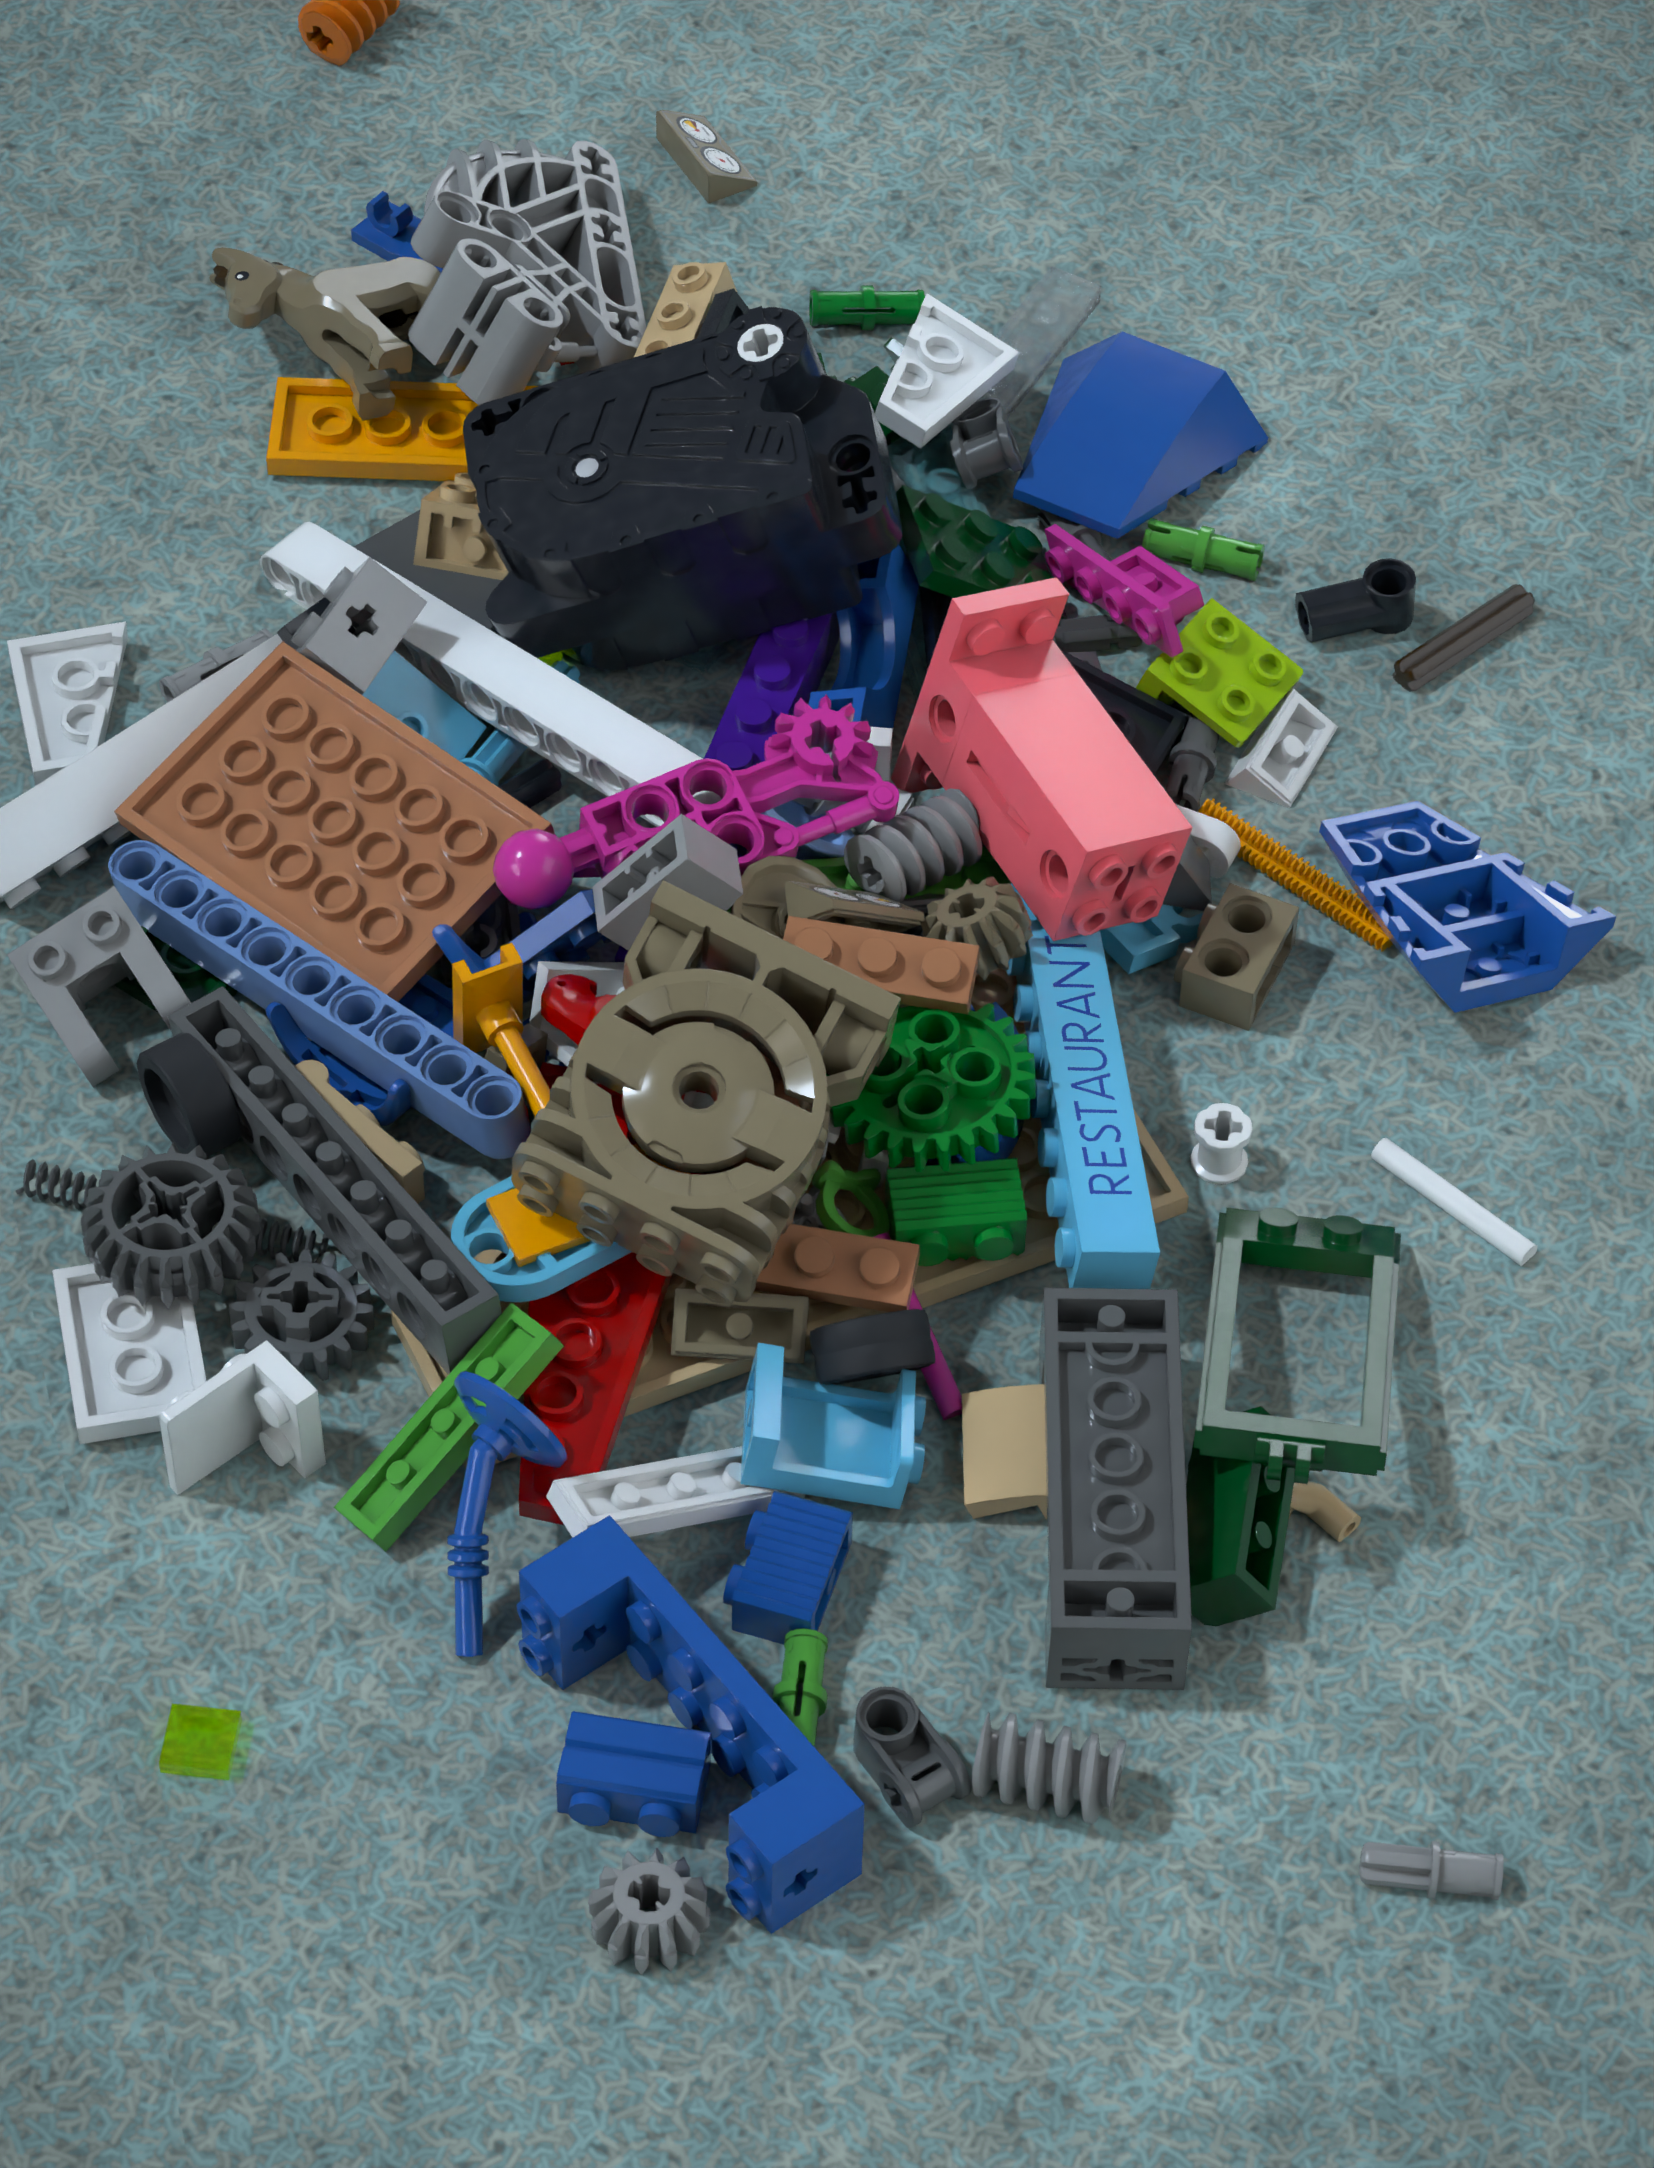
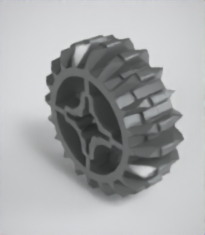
M172 1142L167 1153L155 1154L146 1145L142 1159L135 1161L122 1155L118 1165L119 1172L102 1170L99 1187L88 1189V1196L86 1198L87 1208L83 1209V1216L81 1217L82 1235L85 1236L83 1238L85 1255L89 1257L90 1263H94V1270L99 1276L100 1281L112 1282V1287L116 1290L118 1297L135 1291V1297L143 1306L152 1297L158 1296L161 1297L162 1302L169 1309L175 1297L187 1296L196 1306L200 1297V1291L207 1289L220 1296L224 1287V1278L240 1280L241 1273L244 1270L243 1263L251 1262L254 1259L256 1241L259 1240L258 1234L261 1233L260 1215L256 1214L258 1212L257 1197L253 1193L252 1187L247 1186V1180L242 1174L241 1168L229 1169V1163L226 1162L223 1153L207 1160L206 1153H204L200 1144L188 1154L180 1153L174 1142ZM218 1223L215 1229L211 1232L210 1227Z

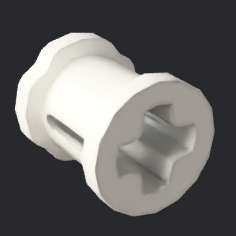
M1215 1103L1207 1109L1200 1111L1194 1122V1134L1199 1143L1193 1148L1190 1157L1192 1169L1197 1176L1213 1184H1229L1237 1181L1245 1174L1248 1166L1247 1153L1243 1147L1249 1143L1252 1135L1251 1119L1238 1106L1228 1103Z

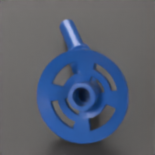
M462 1371L455 1378L454 1385L463 1405L477 1423L478 1428L471 1435L475 1442L469 1451L454 1534L447 1537V1544L454 1546V1549L447 1552V1559L454 1562V1565L448 1566V1575L455 1578V1655L473 1657L483 1655L482 1577L489 1574V1566L482 1564V1561L488 1560L489 1551L482 1549V1546L489 1543V1536L483 1534L482 1529L496 1459L504 1461L511 1452L533 1463L559 1468L567 1460V1453L554 1433L516 1398L491 1381L477 1374ZM473 1398L485 1403L486 1407L479 1406Z

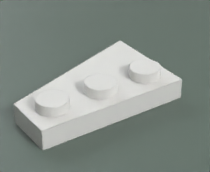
M126 621L7 641L35 786L105 742L128 640Z

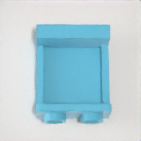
M758 1343L745 1391L740 1484L900 1509L907 1484H918L920 1481L925 1456V1445L914 1443V1436L919 1437L921 1434L926 1408V1398L915 1396L916 1371L902 1369L894 1393H883L833 1384L820 1385L819 1382L784 1377V1347Z

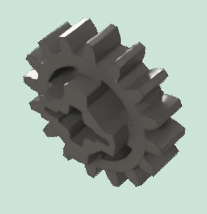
M302 1250L299 1261L289 1263L283 1253L275 1254L276 1268L269 1271L265 1267L255 1264L252 1267L253 1284L238 1281L235 1286L237 1301L229 1303L235 1349H244L245 1354H247L267 1340L304 1377L305 1371L315 1370L317 1376L324 1381L329 1379L328 1365L335 1362L340 1367L348 1370L353 1366L351 1349L366 1351L369 1347L367 1331L374 1330L375 1325L370 1287L368 1284L358 1283V1272L353 1265L338 1272L336 1255H327L319 1264L312 1262L310 1250Z

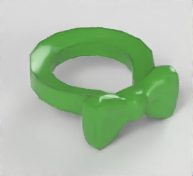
M828 1160L816 1171L812 1178V1185L820 1190L815 1200L816 1212L827 1230L869 1237L888 1232L890 1225L887 1209L874 1192L881 1180V1174L878 1169L869 1168L852 1172L850 1170H843L840 1164L833 1160ZM839 1189L853 1192L856 1198L865 1205L873 1217L874 1228L862 1230L853 1227L838 1214L834 1206V1196Z

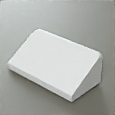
M1292 689L1260 724L1224 784L1290 808L1338 726L1295 689Z

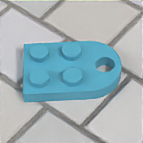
M511 1176L469 1199L457 1213L451 1229V1242L499 1294V1300L504 1302H527L547 1297L632 1252L616 1242L607 1247L589 1241L551 1255L550 1252L537 1256L535 1262L518 1268L514 1260V1254L510 1247L508 1249L502 1233L486 1206L487 1198L516 1188L512 1183ZM489 1249L499 1250L507 1255L501 1261L493 1264L480 1263L474 1259L476 1254Z

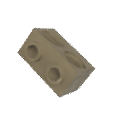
M1229 883L1219 904L1209 903L1199 923L1197 932L1199 941L1195 948L1186 946L1179 957L1174 973V981L1181 984L1179 1006L1249 1031L1295 944L1299 907Z

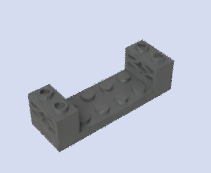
M1044 1288L1039 1341V1384H1044L1049 1580L1045 1619L1046 1688L1184 1690L1192 1623L1178 1290Z

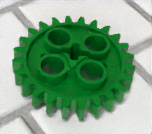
M970 1003L968 1015L910 1005L902 1008L899 1006L891 1044L879 1067L875 1066L857 1100L830 1107L832 1123L834 1127H845L847 1144L851 1145L864 1140L865 1157L868 1159L878 1155L883 1150L888 1151L889 1167L895 1168L906 1156L913 1158L916 1172H922L927 1160L937 1158L943 1171H949L951 1156L958 1154L967 1163L973 1165L976 1163L975 1148L981 1146L994 1154L999 1152L998 1134L1015 1138L1018 1135L1017 1119H1029L1030 1100L1036 1098L1034 1053H1028L1026 1034H1014L1013 1018L1009 1016L995 1021L994 1005L991 1003L982 1006L976 1012L971 1010Z

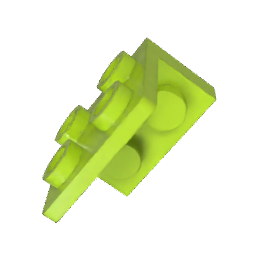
M1211 597L1179 633L1183 652L1173 658L1162 652L1147 668L1136 689L1169 706L1177 701L1226 741L1239 748L1303 675V669Z

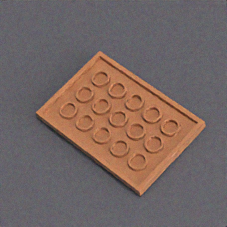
M283 641L114 811L120 825L137 837L157 844L397 1002L444 954L433 937V929L440 924H447L461 937L502 894L496 885L493 866L495 855L504 841L518 831L536 828L555 834L551 822Z

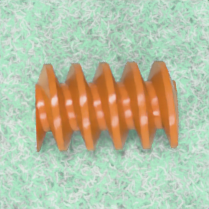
M311 0L302 7L298 15V28L303 41L311 52L330 63L341 66L350 59L352 53L362 47L364 41L374 35L377 28L385 24L387 17L396 13L400 1Z

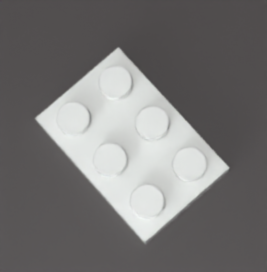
M94 1263L52 1270L79 1444L161 1431L159 1415L167 1408L169 1403L182 1392L193 1391L206 1382L193 1303L187 1296L175 1297L168 1309L164 1302H162L161 1297L158 1296L152 1297L143 1306L135 1297V1291L118 1297L111 1281H100L99 1276L95 1273Z

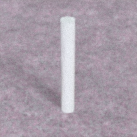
M1388 1138L1380 1140L1373 1149L1371 1158L1520 1266L1525 1264L1536 1253V1244Z

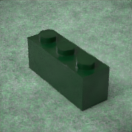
M1262 1406L1243 1411L1246 1413L1270 1415ZM1192 1445L1186 1482L1191 1614L1204 1625L1217 1627L1276 1609L1295 1469L1282 1467L1280 1481L1266 1479L1267 1465L1254 1464V1461L1199 1455L1200 1449L1193 1448Z

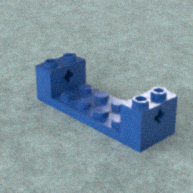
M610 1515L519 1570L520 1602L517 1603L516 1607L522 1624V1640L519 1641L518 1645L526 1664L537 1676L541 1677L548 1673L559 1687L564 1690L627 1650L629 1660L637 1673L646 1681L656 1678L668 1691L669 1705L682 1725L688 1729L697 1725L701 1731L711 1732V1754L720 1769L729 1777L739 1773L753 1789L751 1791L752 1799L729 1814V1846L726 1847V1855L729 1860L726 1892L732 1905L744 1919L751 1920L757 1917L772 1934L862 1874L865 1804Z

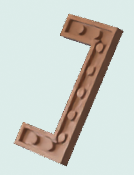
M788 916L783 940L900 997V1004L968 1015L980 958L979 945ZM762 1054L772 1075L774 1096L800 1107L798 1099L785 1095L784 1083L779 1068ZM747 1157L734 1165V1168L747 1162L771 1170ZM794 1210L792 1221L787 1231L781 1234L775 1245L774 1255L768 1266L762 1269L755 1288L757 1291L788 1296H802L812 1300L884 1312L909 1310L920 1249L918 1244L792 1224L795 1214Z

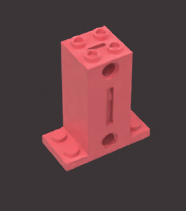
M1057 577L952 598L891 776V780L898 789L910 793L929 789L936 790L943 787L945 790L950 788L959 789L970 800L978 816L981 841L1053 941L1077 935L1087 936L1102 929L1131 922L1141 923L1158 916L1193 828L1054 642L1053 638L1069 596L1068 591Z

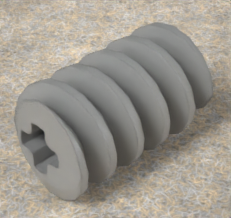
M950 788L941 793L940 796H934L923 802L920 806H914L903 812L902 815L894 816L893 819L884 822L883 825H876L864 832V834H858L849 839L844 849V863L850 876L861 889L901 902L904 900L905 895L913 896L922 891L924 885L933 886L943 879V875L952 876L961 871L962 866L970 867L980 861L982 842L979 835V820L976 810L970 800L959 789Z
M988 1712L973 1765V1794L976 1797L984 1798L994 1783L998 1781L1000 1800L1004 1804L1011 1805L1024 1787L1026 1788L1028 1807L1033 1811H1039L1050 1794H1053L1055 1813L1058 1817L1062 1818L1069 1815L1077 1801H1081L1083 1821L1092 1825L1097 1821L1105 1807L1109 1810V1816L1111 1815L1123 1770L1126 1740L1118 1739L1108 1756H1103L1100 1751L1098 1733L1091 1732L1081 1749L1078 1750L1073 1748L1071 1727L1063 1726L1054 1742L1049 1743L1046 1742L1043 1720L1036 1719L1027 1735L1023 1737L1019 1736L1016 1714L1009 1712L1000 1728L994 1730L991 1729L990 1713Z

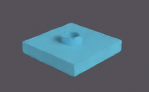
M395 650L362 694L459 761L465 758L487 727Z

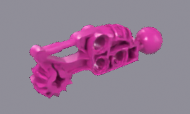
M826 694L820 699L818 709H812L800 698L795 703L794 716L781 713L775 721V731L777 734L769 737L764 744L765 761L746 769L732 771L728 765L719 760L709 758L696 760L580 808L579 830L558 838L555 834L538 828L518 831L504 841L495 855L493 873L498 889L512 904L529 910L550 907L564 896L572 884L575 872L595 865L601 879L604 878L680 814H683L727 844H739L748 850L749 853L747 855L738 857L740 875L742 876L749 865L767 856L796 857L798 847L831 833L837 835L870 820L882 823L890 821L897 812L899 791L894 784L883 781L880 774L874 771L878 751L875 750L873 744L867 742L870 739L871 728L868 721L853 722L855 709L851 703L843 706L839 711L831 710L832 703ZM700 791H711L719 795L722 800L714 804H703L695 800L692 795ZM797 798L848 802L826 811L825 816L796 828L787 822L761 814ZM650 814L661 818L664 824L656 828H645L637 824L635 819L641 815Z

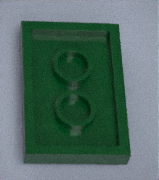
M904 485L896 491L902 524V540L919 586L952 598L1052 578L1042 554V544L1029 529L1022 526L1014 527L992 519L980 510L971 511L949 503L934 493L925 494ZM1063 610L1061 619H1068L1065 610Z

